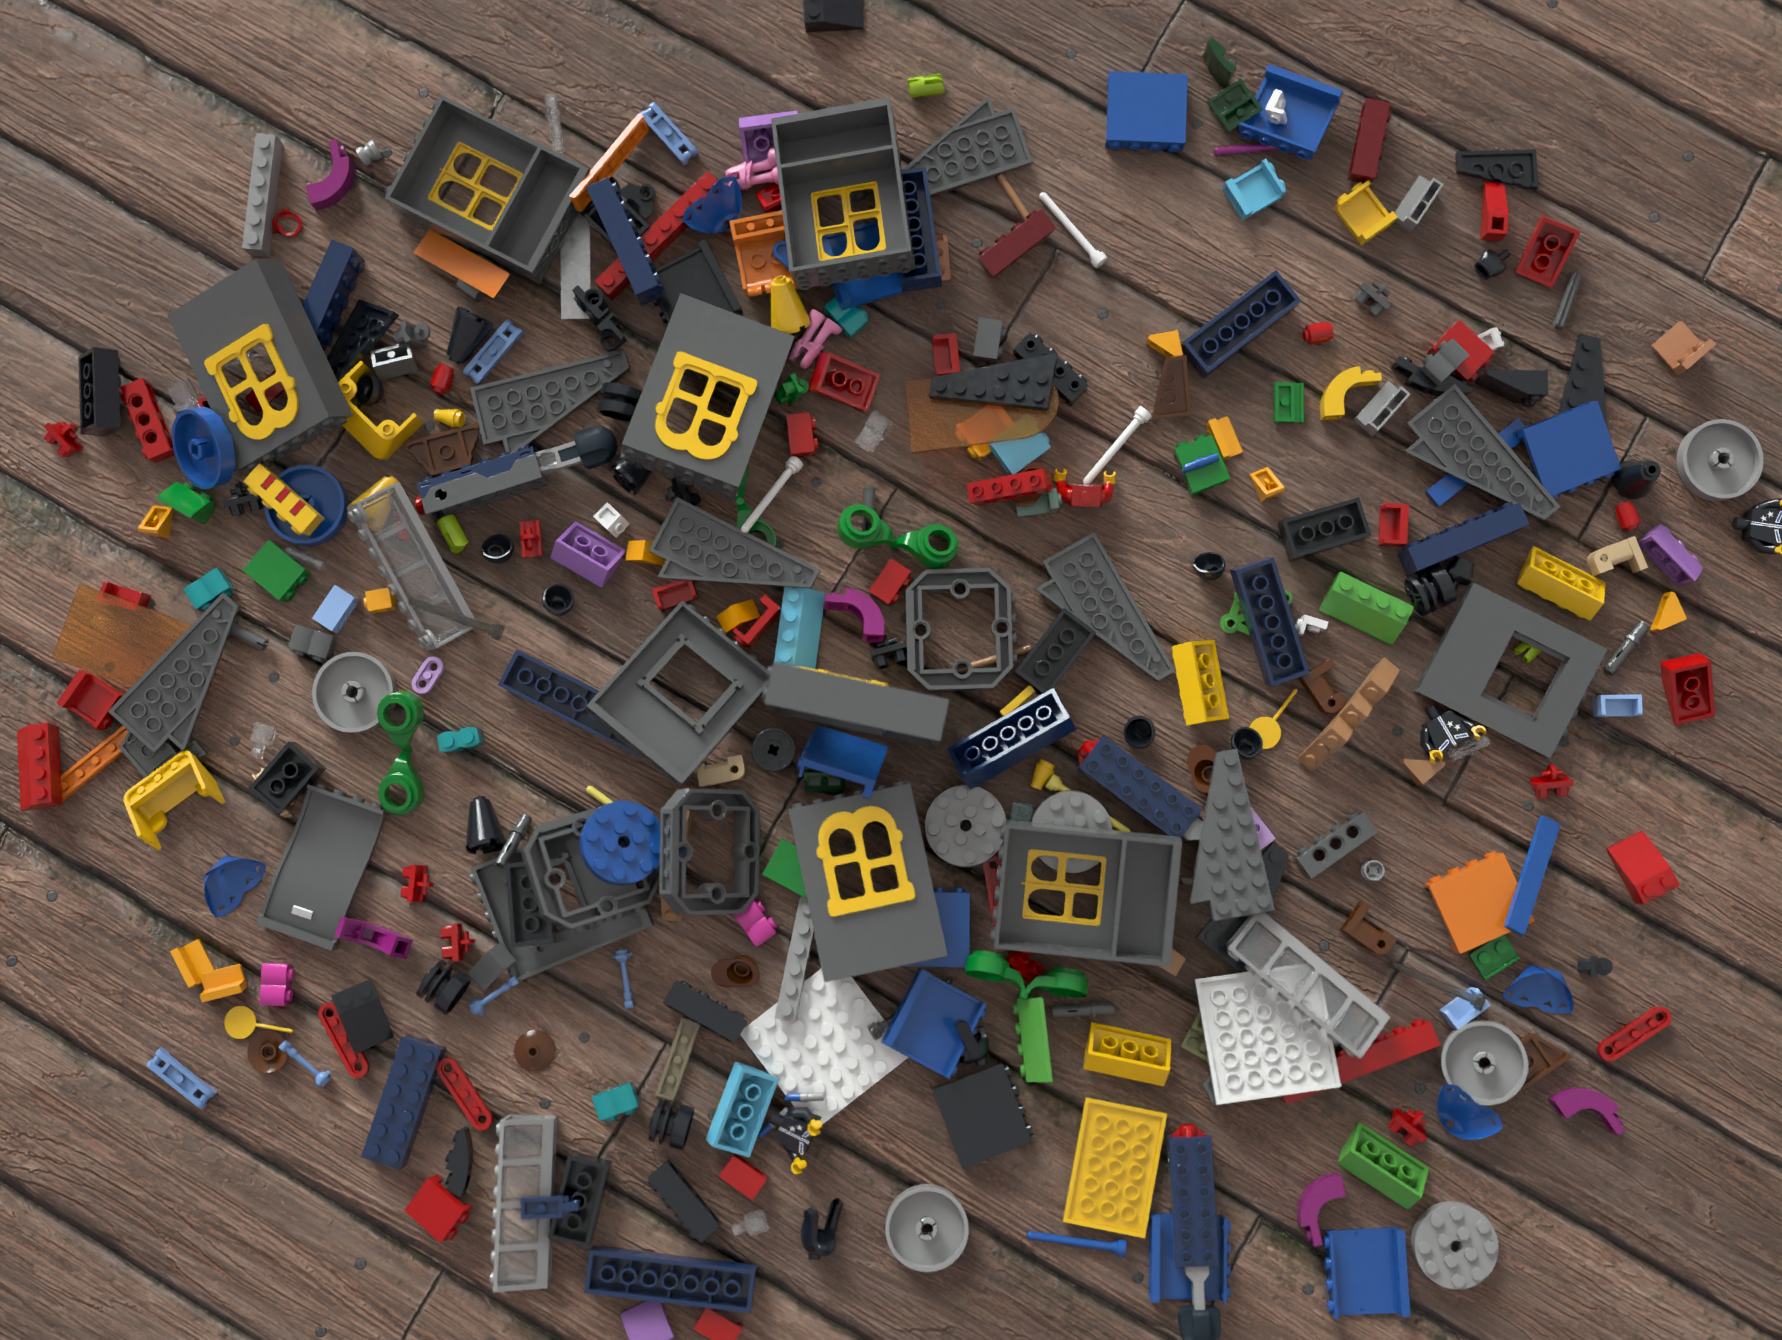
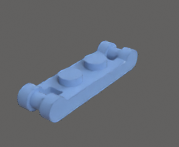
M654 102L649 105L645 112L641 111L639 113L644 116L648 127L683 166L689 163L688 160L692 156L696 157L699 154L694 145ZM654 114L657 115L653 120L650 118ZM685 146L688 150L682 154L680 150Z
M510 319L505 320L464 368L463 373L467 377H472L474 383L481 385L491 370L515 342L523 336L524 331L521 328H516ZM508 331L511 333L509 338L504 335ZM478 365L482 368L479 373L475 371Z
M160 1047L155 1053L156 1056L150 1059L146 1066L195 1106L204 1109L208 1104L207 1101L213 1098L217 1091L173 1058L167 1050ZM162 1060L166 1063L163 1068L160 1065ZM198 1090L203 1092L201 1097L196 1095Z

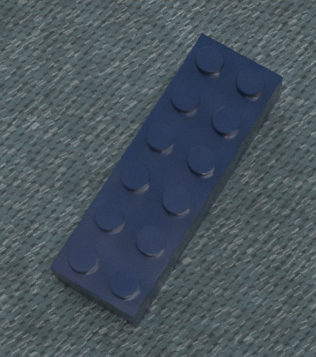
M926 167L902 170L916 269L906 273L900 272L902 292L942 287Z
M609 177L587 186L586 188L640 305H646L663 297L661 290L664 287L657 272H655L656 270L650 256L647 254L643 241L639 236L616 183L611 184Z
M331 240L302 305L324 353L327 345H330L333 340L335 327H338L340 324L342 311L347 308L351 291L355 290L359 273H362L365 266V260L354 248Z
M1275 270L1184 340L1181 344L1182 353L1186 355L1199 374L1206 378L1294 310L1301 300L1278 271Z
M1509 502L1495 510L1492 509L1481 514L1476 519L1472 517L1457 526H1450L1439 532V535L1437 532L1420 540L1421 543L1419 540L1409 543L1407 546L1402 547L1403 551L1397 555L1406 575L1409 576L1514 533L1530 524L1520 502L1514 505L1512 502Z
M1266 557L1231 569L1230 573L1265 685L1272 687L1310 674L1275 559L1273 557Z
M1052 688L947 749L961 778L971 790L1072 733L1077 728L1056 691Z
M411 1035L401 1038L361 1154L362 1158L398 1170L406 1167L438 1074V1064L443 1059L447 1047Z

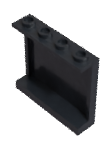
M705 239L698 242L699 247L655 269L664 289L661 290L663 297L652 302L655 307L659 306L662 310L659 315L664 324H669L680 293L737 315L743 313Z
M1002 1061L999 1064L942 1086L932 1087L962 1169L1032 1142L1030 1136L1034 1134L1030 1124L1025 1125L1023 1119L1026 1116L1023 1105H1018L1015 1097L1019 1096L1015 1084L1010 1085L1008 1077H1011V1073L1007 1065L1003 1066Z

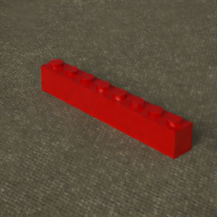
M708 171L640 236L652 262L689 227L683 221L687 207L696 200L705 197L710 188L717 182ZM618 258L595 280V283L613 301L630 284V281Z
M1421 1018L1412 1021V1025L1406 1028L1399 1026L1392 1029L1393 1033L1385 1035V1033L1378 1034L1361 1059L1356 1055L1351 1057L1343 1049L1337 1050L1335 1056L1340 1083H1345L1440 1046L1432 1023ZM1327 1089L1281 1095L1280 1097L1282 1102L1288 1105Z

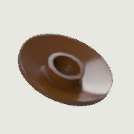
M540 1030L525 1032L518 1038L515 1044L514 1054L516 1061L522 1068L528 1071L536 1072L545 1069L552 1063L555 1056L554 1041L547 1033ZM531 1048L537 1050L536 1055L530 1053Z
M266 1031L256 1035L248 1046L247 1055L250 1064L256 1070L263 1073H272L282 1068L289 1056L287 1052H283L279 1048L285 1041V1038L273 1031ZM269 1048L274 1050L272 1055L268 1053Z

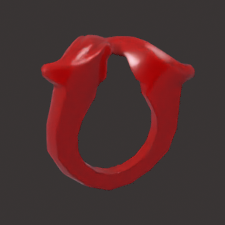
M288 207L277 211L272 220L273 234L280 233L286 237L298 235L302 230L300 216L290 212ZM278 218L296 219L298 222L297 230L293 233L286 232L279 221H277Z

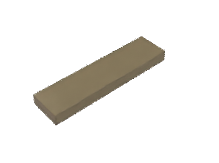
M681 1017L655 1096L673 1102L676 1100L700 1029V1025L686 1017Z

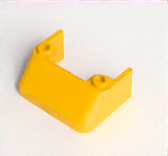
M360 361L338 382L353 416L346 419L347 422L342 426L376 459L386 460L425 422L413 413L400 427L392 420H385L376 427L350 401L357 393L356 384L360 377L372 372L370 368Z
M187 750L180 752L130 788L124 795L123 801L137 836L158 851L162 848L156 834L163 830L167 824L165 813L195 791L203 797L210 795L221 804L225 803L216 780L191 752Z

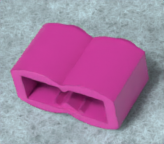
M753 900L743 914H733L756 947L777 933L776 928L778 927L772 917H766L764 914L766 909L760 900L757 902Z
M263 963L259 996L260 1005H289V1001L291 1002L293 999V989H291L290 983L294 980L295 976L292 964Z

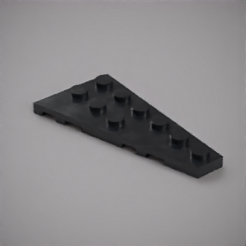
M358 300L327 357L338 382L365 358L399 317L397 313L372 303Z
M1580 334L1577 338L1558 414L1588 402L1598 401L1607 426L1601 342L1599 338Z
M1053 353L935 376L932 378L929 397L930 399L1048 411L1058 354Z
M1272 842L1262 854L1273 901L1289 855ZM1250 915L1212 922L1211 918L1196 938L1239 973L1247 972V969L1244 967L1246 963L1241 959L1236 961L1228 954L1226 943ZM1255 921L1236 946L1249 960L1253 957L1263 929V925L1258 921Z

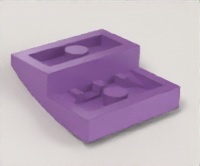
M644 1301L620 1314L629 1340H669L675 1336L666 1317L667 1312L662 1302Z

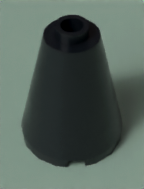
M458 306L446 353L450 356L449 360L456 364H460V362L465 363L493 329L494 324Z
M622 457L608 465L609 472L613 470L615 473L613 476L615 481L628 493L631 490L634 491L633 495L639 493L653 472L645 469L639 463H628Z
M1627 460L1620 464V470L1614 471L1615 475L1612 476L1614 488L1617 489L1622 497L1639 499L1650 492L1661 474V468L1657 462L1651 460Z
M485 796L473 798L469 806L466 852L477 854L476 851H483V854L502 850L507 840L490 799H486Z

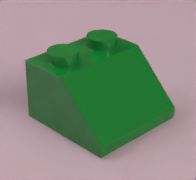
M175 482L156 498L206 525L217 507V504L212 502L213 497L204 492L201 494L196 493V488L186 482L184 485Z

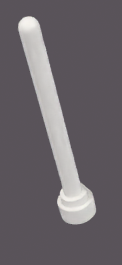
M1045 192L1040 193L1039 198L1090 255L1091 264L1095 268L1100 267L1108 257L1103 252L1094 249Z
M1139 406L1134 412V420L1083 479L1084 484H1090L1137 427L1144 422H1148L1152 415L1145 408Z
M790 456L786 461L785 471L742 525L741 531L743 533H747L789 477L801 470L803 463L800 459Z

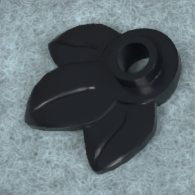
M629 184L621 189V196L627 199L626 203L637 214L640 213L646 219L653 213V201L656 198V191L653 186L649 184L641 186ZM645 192L650 193L649 197H643V194Z

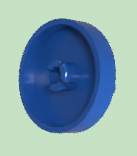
M197 407L181 411L173 423L172 443L182 472L192 484L201 489L225 485L236 471L233 446L234 438L224 424L223 418L207 407Z
M297 465L281 472L278 477L306 502L309 501L310 505L325 519L310 536L298 535L290 528L292 525L288 521L284 522L276 516L278 512L274 508L269 509L264 505L267 521L274 532L283 539L300 546L320 545L336 536L344 526L348 516L347 506L349 501L342 483L328 471L314 465Z
M615 801L602 806L588 818L581 831L580 852L586 867L595 877L612 885H630L646 878L660 863L659 820L649 809L631 801ZM625 837L626 848L619 846L618 839Z

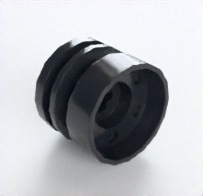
M1439 564L1423 570V575L1416 573L1413 577L1409 576L1404 579L1406 594L1416 612L1423 617L1430 612L1436 611L1437 605L1443 608L1456 601L1457 595L1453 582L1446 570Z
M766 729L758 734L753 742L752 754L754 761L760 768L766 771L776 772L783 770L794 757L795 745L793 739L787 732L781 729ZM773 745L774 748H779L776 756L768 754L769 746Z
M440 960L424 976L416 996L420 999L426 996V1003H430L436 997L434 1008L447 1015L460 1001L469 987L471 979L462 972H458L453 977H450L453 972V966L450 965L446 968L447 962Z
M661 1098L651 1116L648 1141L654 1143L657 1134H660L658 1142L660 1145L663 1144L667 1136L670 1137L669 1146L671 1148L683 1151L691 1128L695 1107L681 1104L678 1111L673 1112L674 1102L670 1101L666 1110V1100Z

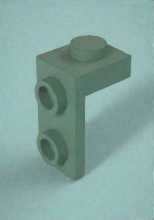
M1053 488V492L1043 493L1031 506L1019 507L1016 505L1017 516L1025 517L1057 512L1059 505H1062L1060 493L1057 494L1056 488Z

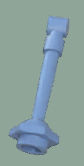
M627 949L615 950L612 958L621 964L625 1009L634 1008L625 962L632 956V952H628Z
M513 976L483 1000L471 998L469 1004L471 1013L483 1016L485 1004L519 983L517 978Z
M285 1040L279 1048L283 1052H287L291 1058L293 1057L316 1076V1087L319 1085L324 1087L331 1079L329 1076L331 1072H318L297 1053V1050L293 1047L291 1048V1044Z

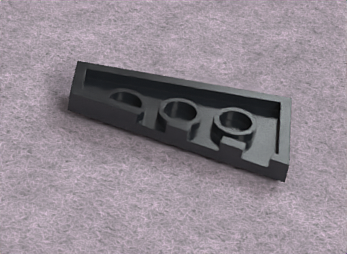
M1536 149L1458 151L1455 154L1457 174L1533 190L1538 189Z

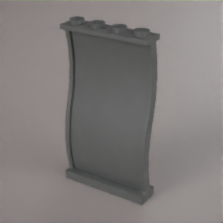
M316 782L315 785L308 784L306 787L308 790L299 818L277 866L261 914L257 917L255 924L333 951L338 950L340 944L339 938L334 936L341 917L347 918L355 894L375 850L385 817L389 812L384 810L381 804L372 802V805L364 803V798L355 795L353 798L345 796L346 792L334 789L333 792L327 790V785ZM293 906L313 911L311 920L292 914Z

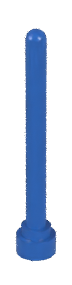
M1029 1231L1026 1234L1029 1240L1112 1251L1113 1254L1119 1257H1125L1126 1240L1118 1239L1112 1243Z

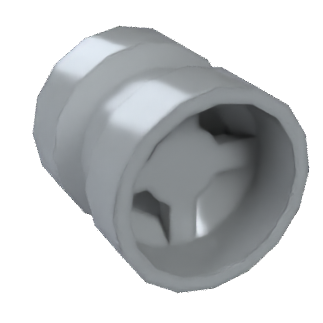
M373 140L367 142L365 147L360 146L355 149L366 167L372 163V160L383 158Z
M1376 860L1363 862L1359 869L1360 875L1369 881L1381 879L1385 872L1383 864Z

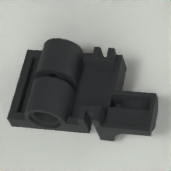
M577 285L572 290L575 294L573 299L577 302L578 307L583 312H586L590 320L598 327L601 333L600 344L602 348L608 352L615 351L625 344L627 340L617 328L619 324L614 320V315L609 311L602 293L595 288L584 292ZM610 337L614 338L615 343L613 346L607 347L604 345L605 340H608Z

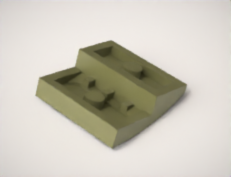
M1198 1010L1179 1048L1209 1064L1200 1010Z

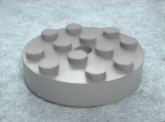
M1726 419L1708 421L1691 430L1680 443L1676 458L1677 470L1685 486L1695 495L1710 501L1730 500L1749 491L1758 481L1764 462L1763 451L1756 436L1744 425ZM1718 457L1722 459V464H1717L1719 462Z
M347 652L331 658L318 671L313 683L312 699L318 715L330 727L347 733H365L380 726L377 718L378 705L386 695L397 692V685L392 672L381 660L361 652ZM354 688H357L358 694L355 698H353L351 695V691ZM392 703L389 707V716L391 715L396 703Z
M967 785L955 786L939 794L930 805L925 819L926 837L935 854L946 863L961 868L977 867L990 861L999 852L1000 845L1004 844V839H1000L1002 824L1006 825V816L999 801L985 789L976 786L970 790ZM963 821L972 824L969 831L961 830L960 827Z
M1065 790L1050 795L1040 803L1031 822L1112 830L1111 820L1104 806L1090 794L1077 790ZM1039 856L1045 864L1058 871V858L1056 856ZM1069 858L1066 864V873L1086 871L1097 865L1100 861Z
M1479 1019L1469 1021L1460 1029H1454L1448 1035L1441 1050V1068L1447 1083L1458 1085L1471 1096L1475 1103L1480 1105H1496L1509 1100L1522 1088L1528 1073V1058L1523 1044L1509 1028L1495 1021ZM1486 1056L1490 1060L1487 1067L1479 1066L1478 1061Z
M920 1184L903 1191L891 1204L886 1217V1239L893 1255L905 1266L921 1272L938 1271L956 1261L966 1246L969 1232L967 1215L959 1199L949 1190L934 1184ZM923 1223H928L933 1228L930 1232H924L921 1227Z
M1446 1201L1432 1205L1419 1216L1412 1229L1410 1241L1415 1263L1429 1279L1442 1287L1461 1290L1476 1286L1489 1276L1496 1264L1498 1239L1492 1224L1482 1213L1465 1203ZM1457 1240L1455 1250L1451 1249V1243Z

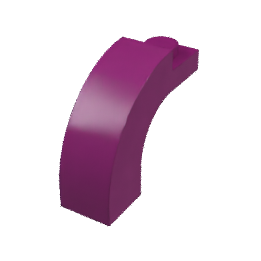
M337 139L329 141L333 159V168L329 176L320 182L306 185L309 203L315 210L324 209L339 202L347 194L353 183L354 163L347 156L345 146L341 145Z
M850 588L845 589V595H840L839 593L825 594L824 610L847 611L854 614L862 624V642L882 643L884 619L879 607L869 596Z
M341 917L334 935L339 939L364 944L390 956L407 959L413 939L394 930L360 919Z
M1573 1087L1561 1090L1548 1098L1559 1116L1568 1119L1582 1109H1593L1610 1133L1619 1136L1625 1131L1621 1126L1623 1122L1614 1113L1619 1110V1107L1610 1098L1599 1092L1587 1088Z
M1337 1172L1326 1174L1313 1180L1302 1192L1298 1201L1297 1223L1301 1227L1307 1226V1228H1304L1305 1237L1314 1247L1322 1245L1318 1226L1319 1210L1329 1200L1346 1197L1342 1175Z

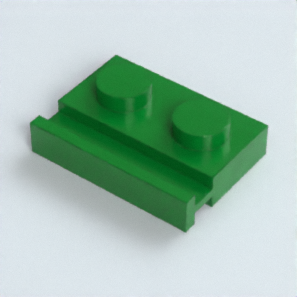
M1275 382L1273 384V423L1302 424L1304 422V383Z
M1505 935L1486 942L1467 954L1478 972L1482 975L1483 980H1487L1520 959Z

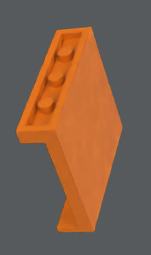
M1489 852L1484 855V859L1468 861L1465 863L1466 867L1461 869L1458 867L1452 868L1447 871L1448 875L1440 877V875L1428 879L1429 883L1424 885L1425 888L1429 889L1452 939L1453 945L1451 947L1454 953L1461 954L1511 932V930L1503 926L1513 899L1517 881L1504 853ZM1532 914L1528 924L1535 921Z

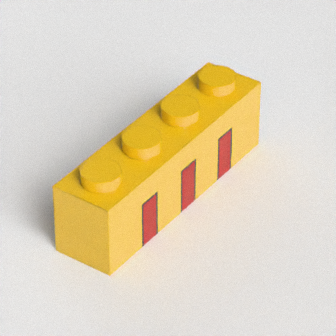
M259 463L243 481L249 486L247 490L256 497L259 495L263 499L261 502L269 509L274 508L278 512L276 516L284 522L288 521L292 525L290 528L298 535L310 536L325 519L267 466Z

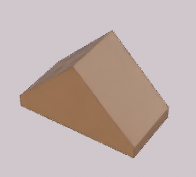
M1400 759L1399 765L1417 785H1423L1445 766V762L1435 761V764L1432 765L1430 761Z

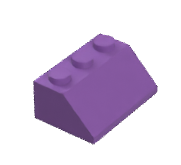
M797 111L739 118L744 161L748 164L751 160H753V163H757L767 159L768 151L775 148L771 119L798 114Z
M575 521L556 540L550 558L602 588L613 576L625 556L626 550Z
M1662 524L1656 525L1637 541L1639 547L1678 587L1694 582L1703 570L1699 559L1691 555L1686 550L1685 545L1671 535L1672 533L1669 528Z

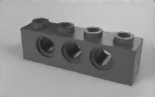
M1355 811L1346 817L1347 821L1342 825L1340 823L1335 824L1329 829V834L1318 836L1313 840L1314 844L1309 848L1304 846L1296 852L1297 856L1293 859L1307 879L1314 878L1378 833L1364 812L1357 813ZM1350 826L1355 830V835L1352 838L1347 835V829ZM1333 838L1338 840V847L1335 850L1330 846V841ZM1317 849L1322 853V858L1319 861H1316L1313 857Z

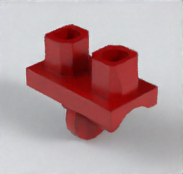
M58 422L53 425L47 423L44 426L47 430L44 439L51 445L60 444L57 453L61 457H70L74 452H81L84 447L77 440L76 432L78 427L75 424L67 425L65 422Z
M540 520L519 522L522 558L543 556Z
M1549 764L1546 771H1541V777L1530 778V784L1534 786L1535 795L1541 799L1549 797V788H1554L1556 796H1568L1569 787L1574 786V780L1569 779L1568 775L1563 774L1562 769L1556 770L1553 764Z
M411 865V867L403 868L402 876L409 879V886L401 888L400 896L407 899V902H424V895H427L428 887H434V883L428 882V866Z
M462 923L451 924V926L441 928V938L452 940V947H442V958L452 959L453 961L463 960V948L464 952H470V943H475V939H469V931H463L462 940Z
M1010 950V954L1006 959L1010 964L1009 968L1018 971L1022 979L1028 984L1035 976H1039L1043 969V965L1039 962H1034L1028 952Z
M1396 1107L1392 1111L1393 1117L1388 1123V1128L1396 1134L1402 1128H1405L1408 1132L1403 1136V1139L1410 1146L1415 1145L1419 1141L1424 1143L1427 1137L1425 1136L1426 1130L1422 1128L1426 1124L1421 1119L1423 1112L1417 1110L1413 1113L1409 1109L1405 1114Z

